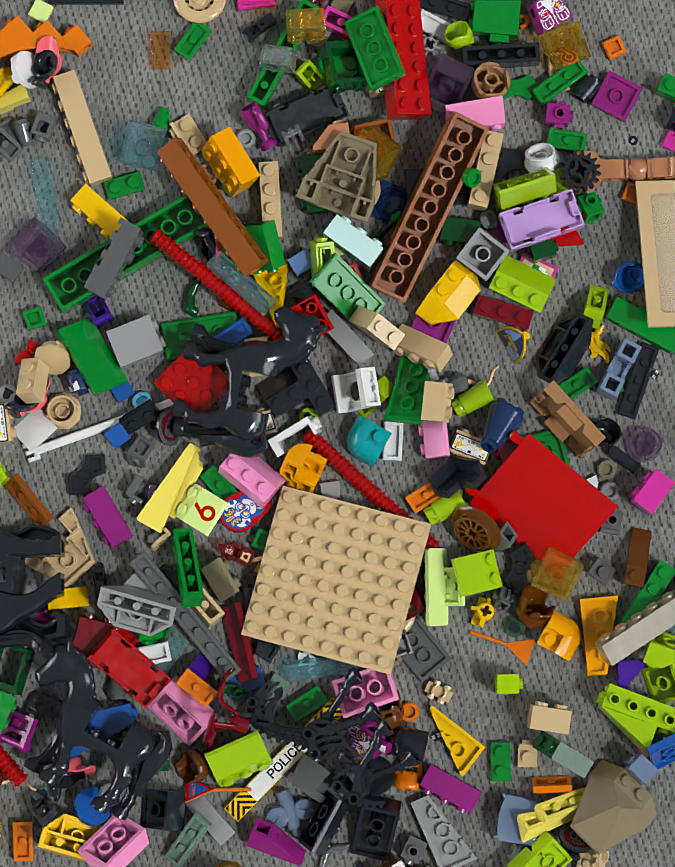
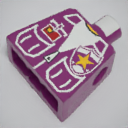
M535 0L534 3L527 6L537 36L573 16L562 0Z
M373 720L370 722L366 721L364 726L360 727L358 725L349 728V735L354 743L352 747L358 751L360 757L364 756L370 746V739H373L374 728L377 724ZM384 736L380 739L382 743L380 749L376 750L371 760L382 753L388 754L391 751L392 744L385 741Z

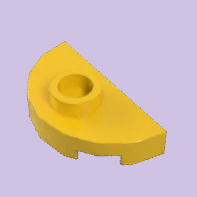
M11 67L0 68V97L14 83L11 77L13 74Z

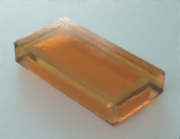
M151 31L152 70H171L170 31Z

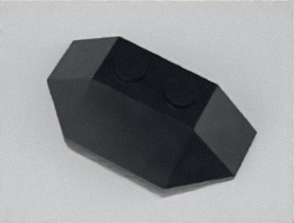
M575 312L572 316L566 317L554 325L536 355L538 378L548 383H551L553 380L559 383L573 374L591 344L592 318Z

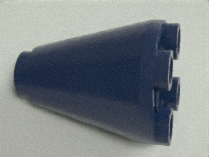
M497 398L496 401L491 402L487 409L482 434V449L489 453H494L510 438V433L513 430L517 431L522 426L524 411L507 403L503 398Z

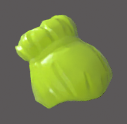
M466 21L454 22L446 28L444 40L448 46L460 52L463 47L474 44L475 38Z

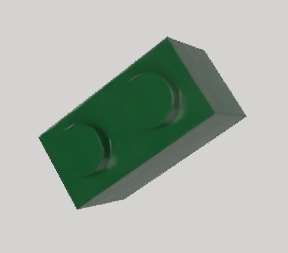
M447 217L441 228L440 242H444L443 245L445 246L462 244L464 248L481 226V221Z

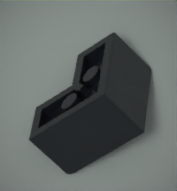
M453 455L428 476L435 496L450 498L461 487L476 489L487 479L479 459Z

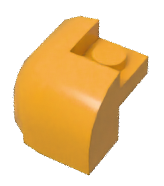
M297 444L288 451L281 466L280 475L288 482L287 486L313 493L328 459L311 452L312 445Z
M554 610V613L544 625L545 628L536 644L570 662L580 643V628L571 618Z

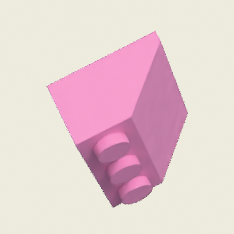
M503 96L445 106V122L451 111H456L490 128L489 130L493 132L500 131L505 127Z
M424 420L423 425H418L419 436H423L424 444H420L421 455H425V459L449 457L447 423Z
M230 454L220 465L218 473L262 509L286 482L283 476L260 457L245 458Z
M370 669L360 671L364 683L350 687V695L346 696L340 704L343 718L362 713L369 702H373L379 707L399 700L393 673L389 675ZM345 677L332 681L336 696L339 693L340 686H343L345 682Z
M176 675L149 704L148 708L190 747L207 728L208 721L214 710L209 705L207 707L203 706L175 684L179 679Z
M112 816L78 849V853L90 867H126L149 844V840L144 827L128 818L126 821Z

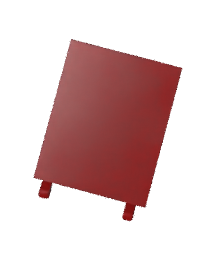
M513 430L510 433V439L518 444L517 448L480 490L478 488H465V491L474 496L470 504L488 514L496 524L508 521L518 534L515 540L521 545L527 542L535 557L559 575L614 513L618 505L530 433L523 438L517 431Z

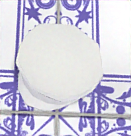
M537 143L525 151L524 167L529 173L544 168L553 171L560 164L559 154L551 144Z

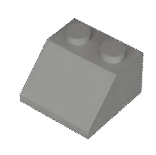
M479 227L456 258L487 281L509 253L510 248L498 238Z

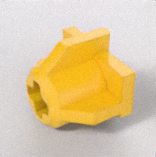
M479 596L477 605L471 606L470 611L474 612L470 624L483 628L484 623L493 617L494 608L491 605L490 598L486 599Z

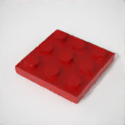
M184 352L153 382L173 403L179 397L185 399L189 406L201 412H207L229 389L228 375L217 364L207 367L198 366L195 360L184 359Z

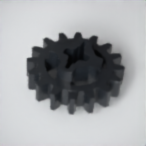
M583 150L579 155L574 151L572 157L568 154L566 160L561 162L564 167L559 168V171L563 172L559 178L565 179L563 185L569 184V189L576 188V193L581 188L584 192L587 191V187L592 189L594 187L592 182L598 183L599 179L596 176L601 175V172L597 171L600 168V164L595 165L597 158L591 159L590 152L585 156ZM573 162V168L568 171L569 164ZM578 168L580 171H584L582 175L580 173H576ZM592 173L591 179L587 182V175Z

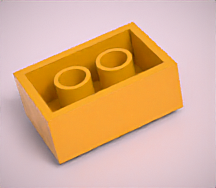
M231 127L212 135L201 149L203 158L208 161L212 167L213 174L220 180L224 192L230 198L249 189L260 176Z

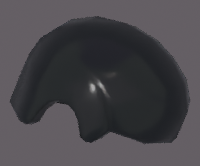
M606 418L594 423L598 430L606 437L597 446L609 448L619 441L622 433L616 421Z

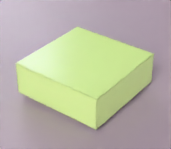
M35 0L28 16L39 22H45L49 19L54 7L42 0Z

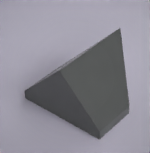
M13 116L0 123V154L10 162L23 149L12 129L14 127L12 123L14 122Z

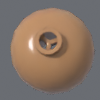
M482 63L475 70L471 79V87L475 95L480 99L504 96L510 87V76L507 70L499 67L498 63Z

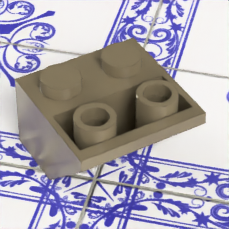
M221 557L201 569L220 603L240 592L239 587L242 586L237 576L232 577L230 573L232 567L227 559L223 560Z

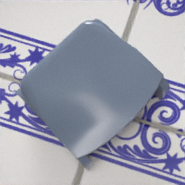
M502 792L501 796L505 797L499 812L497 834H494L493 838L532 846V843L538 836L522 842L517 816L523 813L534 812L535 805L543 801Z

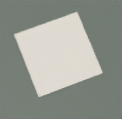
M41 409L30 413L15 427L17 437L30 452H33L58 429Z

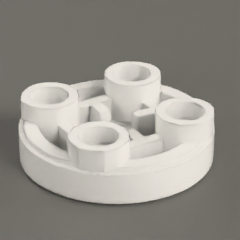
M21 51L12 56L10 61L13 82L16 84L20 83L29 89L36 88L37 86L31 85V80L36 78L32 69L34 54L29 51Z

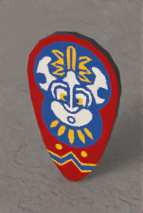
M278 491L263 509L243 492H238L226 498L224 501L228 505L219 518L222 525L227 530L235 533H242L251 529L272 507Z

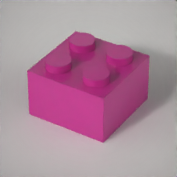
M657 469L647 471L641 479L642 485L635 487L629 495L632 498L629 502L646 515L654 513L675 484L674 481Z

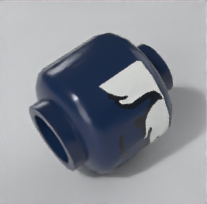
M78 368L68 371L65 380L70 393H77L78 396L89 393V387Z

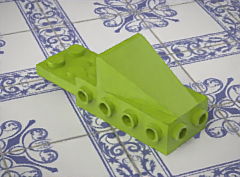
M611 683L599 692L596 703H598L597 709H600L640 750L645 751L647 747L651 746L654 734L665 738L675 734L674 707Z

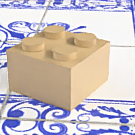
M535 701V704H530L527 727L569 735L572 711L567 710L568 706L554 704V707H548L546 702Z

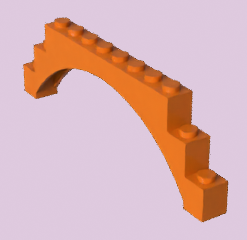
M17 16L10 18L5 23L6 26L0 30V62L10 59L21 51L35 53L38 42L46 36L56 38L59 52L73 53L78 57L82 56L93 46L92 41L78 25L70 26L65 30L62 37L48 20L40 22L34 28L35 31L32 32L23 20Z

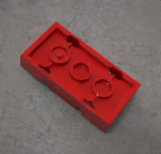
M114 627L107 632L87 655L89 660L116 681L144 708H147L156 695L172 680L169 675ZM122 639L129 644L128 647L121 642ZM101 662L108 667L107 670L100 665ZM153 665L157 669V672H155L149 666ZM130 688L134 689L137 692V694L134 695L130 691Z

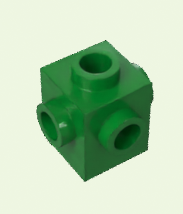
M595 191L591 193L585 192L577 197L576 203L584 224L601 219L605 210L601 199L597 197Z

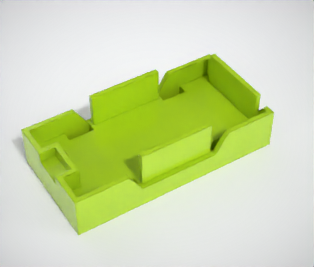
M545 831L532 843V851L526 846L507 866L565 867L573 858Z

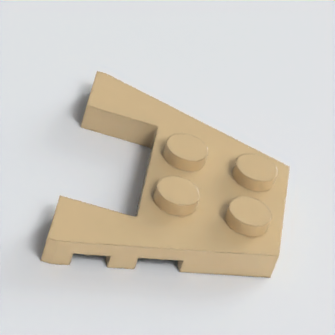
M73 508L68 509L59 518L60 522L71 533L66 538L69 545L65 546V558L45 557L42 560L40 558H26L25 565L48 578L59 572L65 574L64 587L69 588L96 563Z

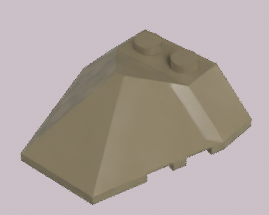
M340 131L323 156L314 164L315 166L305 175L296 197L320 208L368 223L375 205L377 143Z
M601 760L589 774L587 786L582 793V800L577 807L570 827L599 855L647 828L656 817L657 812L652 795L625 768Z

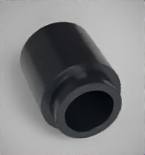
M592 74L590 76L585 75L576 87V92L573 95L579 101L586 104L601 87L599 84L600 80Z

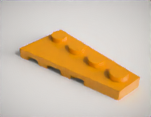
M618 595L579 599L587 676L608 674L609 664L604 662L594 643L603 634L613 631Z

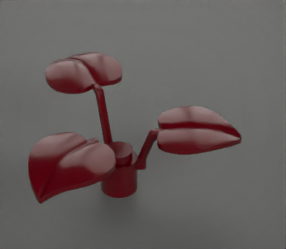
M233 668L228 669L221 679L217 701L234 713V716L230 715L228 723L217 722L218 720L215 719L216 711H213L203 742L207 743L206 751L208 752L213 751L211 746L216 737L215 733L219 729H230L246 734L249 727L250 718L240 716V712L227 705L223 699L226 679Z

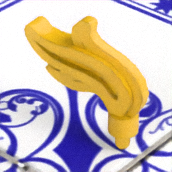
M602 324L599 329H595L592 332L591 344L589 346L592 352L590 358H595L599 354L608 363V352H611L610 347L600 341L599 338L604 328Z

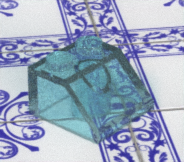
M130 120L122 147L120 163L158 171L161 161L157 152L165 144L167 128Z

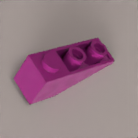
M256 818L246 846L301 867L306 850L275 824Z

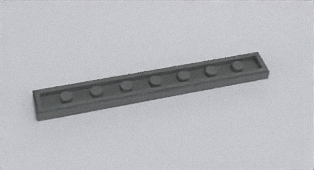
M145 550L129 561L132 568L154 594L165 597L177 606L174 619L219 674L223 677L228 669L233 668L227 676L226 682L242 670L191 607L182 608L179 592Z

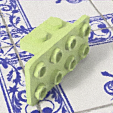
M426 548L424 554L426 625H448V606H465V596L460 597L453 567L448 568L447 549Z

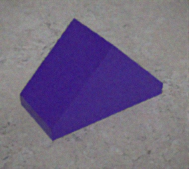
M94 296L84 302L97 328L114 319L105 300Z
M200 651L189 669L204 681L214 666Z
M643 659L621 660L616 663L617 684L619 687L625 689L644 668L646 663L643 662Z

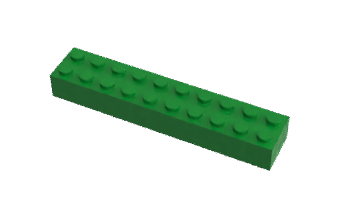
M184 195L135 224L142 229L145 239L141 247H136L133 252L135 257L131 264L125 266V274L122 280L165 255L163 250L160 251L158 246L155 247L153 242H149L157 230L161 229L162 233L165 232L167 237H171L170 240L176 241L175 244L183 245L197 237L193 232L194 229L207 227L203 222L204 218L193 208V203L189 197ZM110 239L43 278L64 314L96 296L87 291L84 285L94 266L100 264L99 258L102 251L111 245L109 244Z

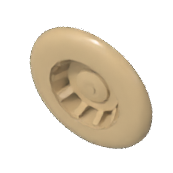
M173 0L177 12L184 19L194 23H205L215 19L222 12L226 0Z

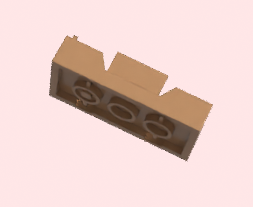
M554 380L529 402L541 416L550 415L544 424L561 443L569 436L568 446L576 453L578 459H581L606 438Z

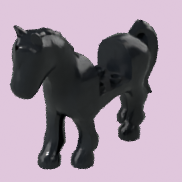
M282 306L274 312V320L281 328L283 338L273 341H245L238 344L216 339L208 333L204 325L195 323L192 330V341L188 340L185 345L184 359L195 360L198 366L201 367L216 364L226 365L229 381L228 395L224 405L212 412L198 411L189 406L185 399L177 397L173 405V416L177 417L173 426V435L184 436L191 440L199 439L201 447L214 445L230 454L245 458H255L265 453L268 449L265 430L269 415L242 410L243 406L245 407L247 404L246 388H249L251 384L249 373L276 377L278 372L284 368H289L306 359L317 348V342L320 339L321 333L328 329V325H321L318 317L315 315L300 314L289 307ZM196 343H201L207 352L201 350ZM196 423V424H199V425H201V426H195V425H190V424ZM260 438L259 443H254V442H253V441H256V440H258V439Z
M67 637L65 643H57L53 646L47 661L35 672L36 682L40 686L65 682V698L58 714L57 731L44 752L38 756L29 757L24 763V767L39 774L38 778L55 786L59 776L66 774L69 770V760L73 747H86L107 755L114 764V779L104 794L94 797L90 806L104 814H107L109 811L113 816L126 821L129 811L135 805L136 797H145L148 782L162 769L172 751L171 736L166 730L149 729L146 725L135 720L120 745V741L111 736L107 738L102 735L103 732L95 727L89 728L101 704L95 692L96 685L93 666L86 654L73 646L71 637ZM155 736L159 738L158 743H156ZM53 764L50 768L44 769V766ZM126 789L121 801L119 802L122 791Z

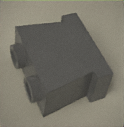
M303 753L294 773L290 772L286 779L310 797L322 803L326 798L324 794L334 782L332 778L336 774L333 773L335 769L325 763L323 766L320 764L319 759L313 760L309 755Z

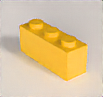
M86 183L70 200L73 204L72 208L79 215L84 213L88 217L86 221L93 227L97 225L101 228L100 233L108 240L113 231L119 230L121 226L118 224L120 217L125 219Z

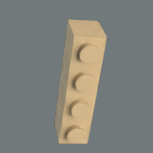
M488 131L478 152L475 169L481 172L482 177L478 186L470 188L467 208L485 211L488 207L504 135L502 133Z
M278 161L259 162L262 221L275 220L279 240H283Z

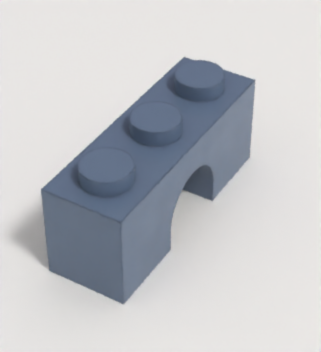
M624 338L620 342L595 392L613 401L618 396L625 382L624 378L632 364H634L642 346Z

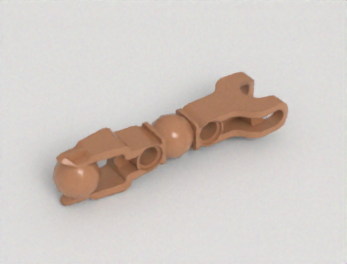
M584 151L585 156L590 152L591 159L597 158L595 165L600 164V168L597 171L601 172L600 176H596L599 179L598 183L592 182L594 187L592 189L587 187V191H593L602 182L626 181L628 178L632 181H642L645 178L647 180H675V157L651 158L646 161L642 158H633L630 161L628 159L605 160L601 159L593 151ZM592 173L587 176V182L591 179Z

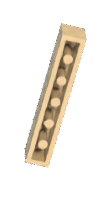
M75 70L54 76V83H51L54 93L59 94L61 99L57 102L61 112L65 111L67 118L64 119L67 130L71 129L73 136L70 137L72 145L78 148L79 154H76L79 165L83 164L85 171L82 172L85 182H89L91 187L104 183L103 181L113 179Z

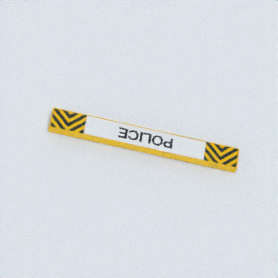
M332 697L306 725L320 718L322 713L329 709L334 698ZM340 706L333 717L336 720L343 715ZM294 742L285 745L272 759L274 764L270 765L268 769L260 771L244 787L251 788L252 790L239 792L224 809L238 822L308 749L302 750V745L294 746Z

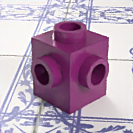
M563 101L547 103L544 126H553V129L560 130L568 127L569 122L573 120V111H570V105H566V102Z

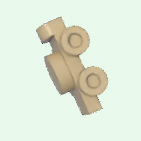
M436 679L433 682L429 681L424 690L427 692L426 697L433 700L435 696L438 698L436 702L442 705L444 702L449 703L453 692L450 691L451 687L446 684L444 687H441V682Z

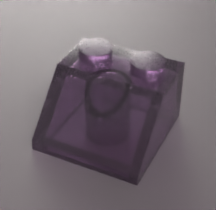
M35 217L8 243L16 257L40 274L67 248L45 224Z

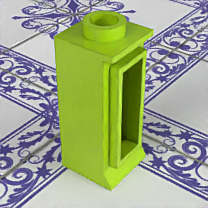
M327 236L316 237V240L309 241L312 277L323 266L322 249H325L326 262L334 254L335 241L328 239Z

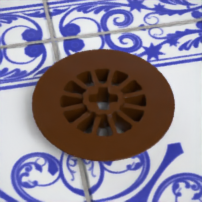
M469 506L457 508L452 513V529L458 541L465 547L475 551H488L499 546L501 541L499 527L488 514Z

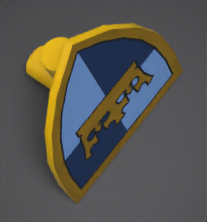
M504 326L495 332L513 364H516L524 356L526 340L530 338V334L525 331L521 332L511 326Z

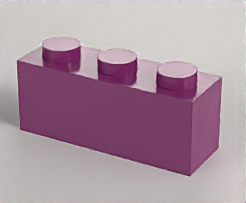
M102 486L83 498L85 502L82 505L88 514L90 512L93 514L95 519L92 521L98 530L102 529L105 534L102 538L107 546L111 545L115 548L134 536L105 487Z
M431 763L419 783L422 786V791L429 795L432 793L439 795L438 799L445 804H449V802L455 804V809L464 814L467 811L469 813L472 812L482 794L480 790Z

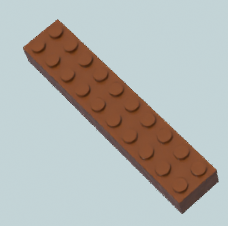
M451 111L368 285L406 302L463 185V173L472 166L490 128L456 111Z

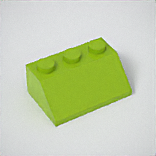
M548 168L493 184L498 206L505 211L516 208L515 205L521 203L523 205L531 204L537 198H549L553 193L557 192L555 174Z
M506 255L500 263L488 289L540 314L556 279Z
M255 731L204 754L220 787L230 786L234 781L248 778L252 773L266 770L270 765L274 764L259 731Z

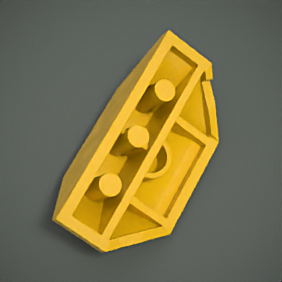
M456 259L428 293L415 314L430 325L458 320L481 291L477 273Z
M62 814L42 828L38 847L51 853L86 862L78 853V849L101 828V825L88 826L83 824L78 817Z

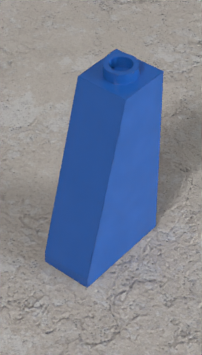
M131 702L98 710L89 728L95 727L103 732L102 735L108 738L134 723L135 718L138 717L137 708L132 706ZM73 747L70 756L71 758L75 757L89 748Z

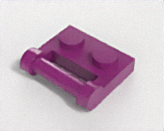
M16 711L10 712L7 718L9 724L6 730L8 729L23 736L20 741L5 734L6 730H2L0 743L9 744L19 748L21 752L27 753L30 750V741L38 720Z

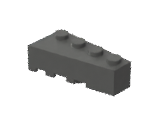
M122 217L118 221V224L121 225L119 230L113 231L109 238V244L111 245L102 251L99 258L100 264L94 266L84 285L87 291L105 301L107 297L111 298L116 289L114 285L117 280H122L125 274V266L131 264L135 257L133 252L136 247H141L145 239L141 228Z

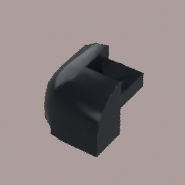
M401 726L394 729V733L388 736L386 740L392 744V749L387 755H393L402 759L405 751L411 747L418 754L421 763H423L429 732L409 726Z

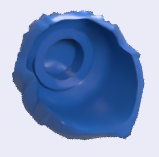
M636 261L622 263L614 273L612 285L625 293L631 294L640 291L644 287L642 265Z

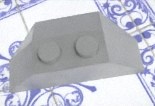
M101 586L97 606L102 609L113 626L147 636H153L172 626L177 606L161 595L129 586Z

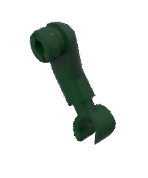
M192 277V282L194 283L190 285L185 294L184 302L186 314L195 317L199 312V309L195 307V295L202 281H197V277Z
M226 682L223 694L226 693L240 699L243 697L245 690L241 685ZM216 686L215 690L218 692L219 686Z

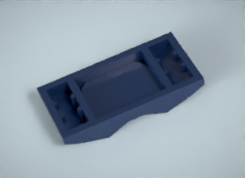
M378 178L381 192L370 217L387 222L393 213L397 211L403 212L407 204L406 188Z

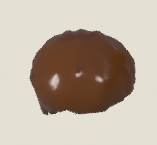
M191 749L185 751L176 762L178 773L187 784L203 781L209 773V764L199 750Z

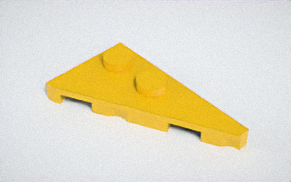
M284 259L285 265L279 267V270L276 272L267 273L266 270L259 274H253L276 328H279V325L274 320V312L279 307L284 306L289 265L287 259Z
M431 705L429 710L460 775L463 777L485 749V746Z

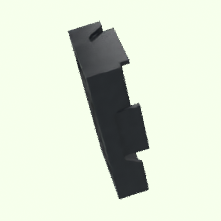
M327 83L264 112L281 148L332 124L334 121L350 116L340 93H336V91L329 92ZM320 89L323 91L316 95L313 94V92L318 91ZM285 105L288 106V108L279 111V109L284 107ZM334 116V120L326 123L327 119ZM300 133V136L292 139V135Z

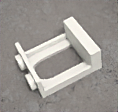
M375 367L355 369L354 372L331 376L337 414L381 405ZM354 382L358 383L360 396L358 401L352 398L350 392L351 385Z
M312 415L307 416L268 440L277 457L289 451L283 440L306 426H310L314 435L322 432L320 429L322 425L317 417L314 418Z

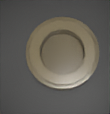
M604 460L597 466V473L602 479H610L616 474V465L610 460Z

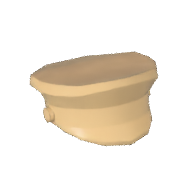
M47 341L36 349L34 358L41 359L49 367V374H63L70 367L71 356L62 342Z
M62 392L50 397L44 413L58 429H70L80 420L81 406L77 398Z

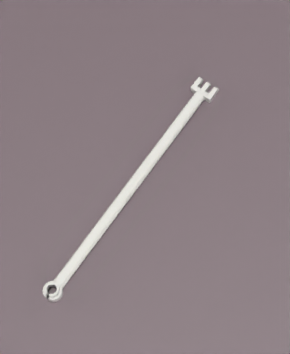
M167 399L155 403V405L161 411L166 408H173L174 403ZM123 415L41 443L33 452H25L26 456L34 455V457L27 459V461L31 463L40 460V454L107 431L118 423V419Z

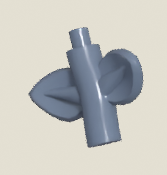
M289 790L277 793L276 795L282 807L272 808L267 814L266 821L275 824L280 829L287 825L288 831H292L293 837L300 836V820L310 819L317 805L308 799H299L294 802Z

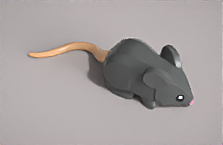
M496 366V367L492 370V372H491V374H490V377H489V380H488V382L486 383L487 386L490 385V383H491V381H492L493 374H494L495 370H496L499 366ZM464 374L443 379L445 383L453 384L454 394L464 393L469 389V384H477V382L468 379Z

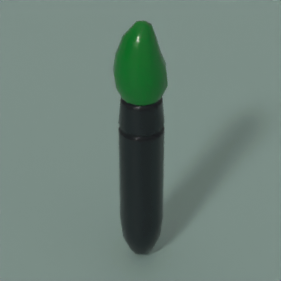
M397 211L393 213L373 238L380 241L393 225L398 222L402 212Z

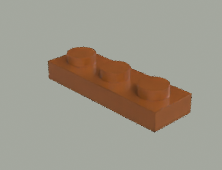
M19 474L13 476L5 484L4 487L35 524L47 526L54 519Z

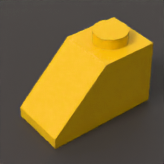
M88 588L64 589V596L51 601L48 604V609L56 610L89 606Z

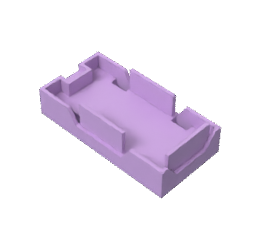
M572 189L523 207H516L501 212L498 215L511 252L581 229L585 225ZM557 198H558V200H559V201L550 203L551 200H554V199H557ZM521 210H522V212H523V213H520V214H517V215H514V214H513V213L518 212V211H521ZM569 227L561 232V228ZM531 238H532V241H529V242H526V243L523 242V241H527L528 239H531Z

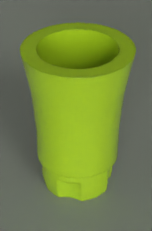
M482 379L476 385L458 395V398L453 399L451 404L457 415L462 417L466 413L469 414L496 400L486 382Z
M458 490L450 498L442 497L433 502L431 506L424 509V512L430 523L435 525L439 521L443 522L450 518L457 508L465 507L467 504Z

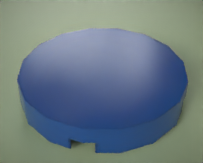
M97 787L83 789L76 795L73 802L75 815L77 814L79 820L88 826L100 825L110 816L109 811L107 814H104L90 806L94 797L99 796L100 789Z

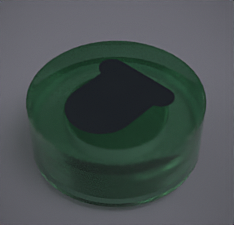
M511 618L505 623L504 629L508 636L518 637L523 633L524 625L519 619Z

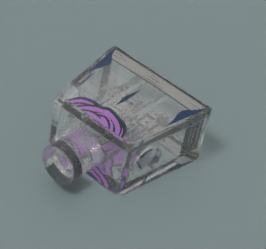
M265 44L260 52L258 69L295 74L297 54L291 47Z

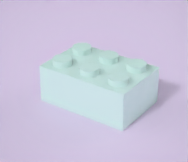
M336 215L323 232V236H327L328 239L335 241L334 245L344 252L347 250L345 253L347 257L370 272L383 253L382 243L376 238L370 239L367 237V232L361 227L355 228L350 224L351 221L344 215L341 217Z

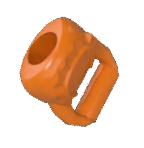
M422 763L417 766H411L418 768L417 772L407 770L402 772L396 771L393 786L401 790L417 791L420 783L419 780L423 773Z

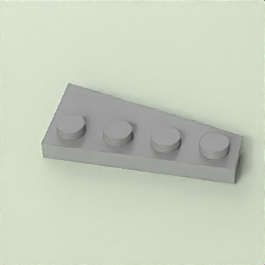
M429 795L410 802L438 867H460L477 859Z

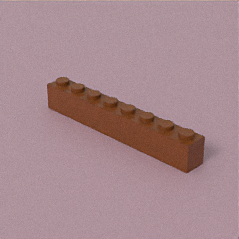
M172 138L157 152L161 163L170 170L171 177L179 183L183 194L189 197L193 203V208L204 218L203 222L208 228H211L215 234V239L223 245L226 255L233 259L239 273L244 276L253 275L269 260L183 139Z

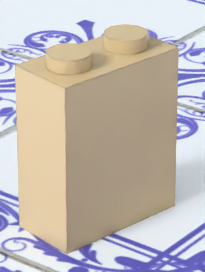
M361 305L357 307L348 320L373 341L392 350L396 349L405 336L403 332L379 313Z

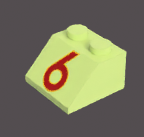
M194 483L188 490L184 501L178 506L174 516L209 536L228 503Z

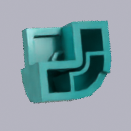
M358 415L346 439L347 448L352 456L373 468L392 433Z

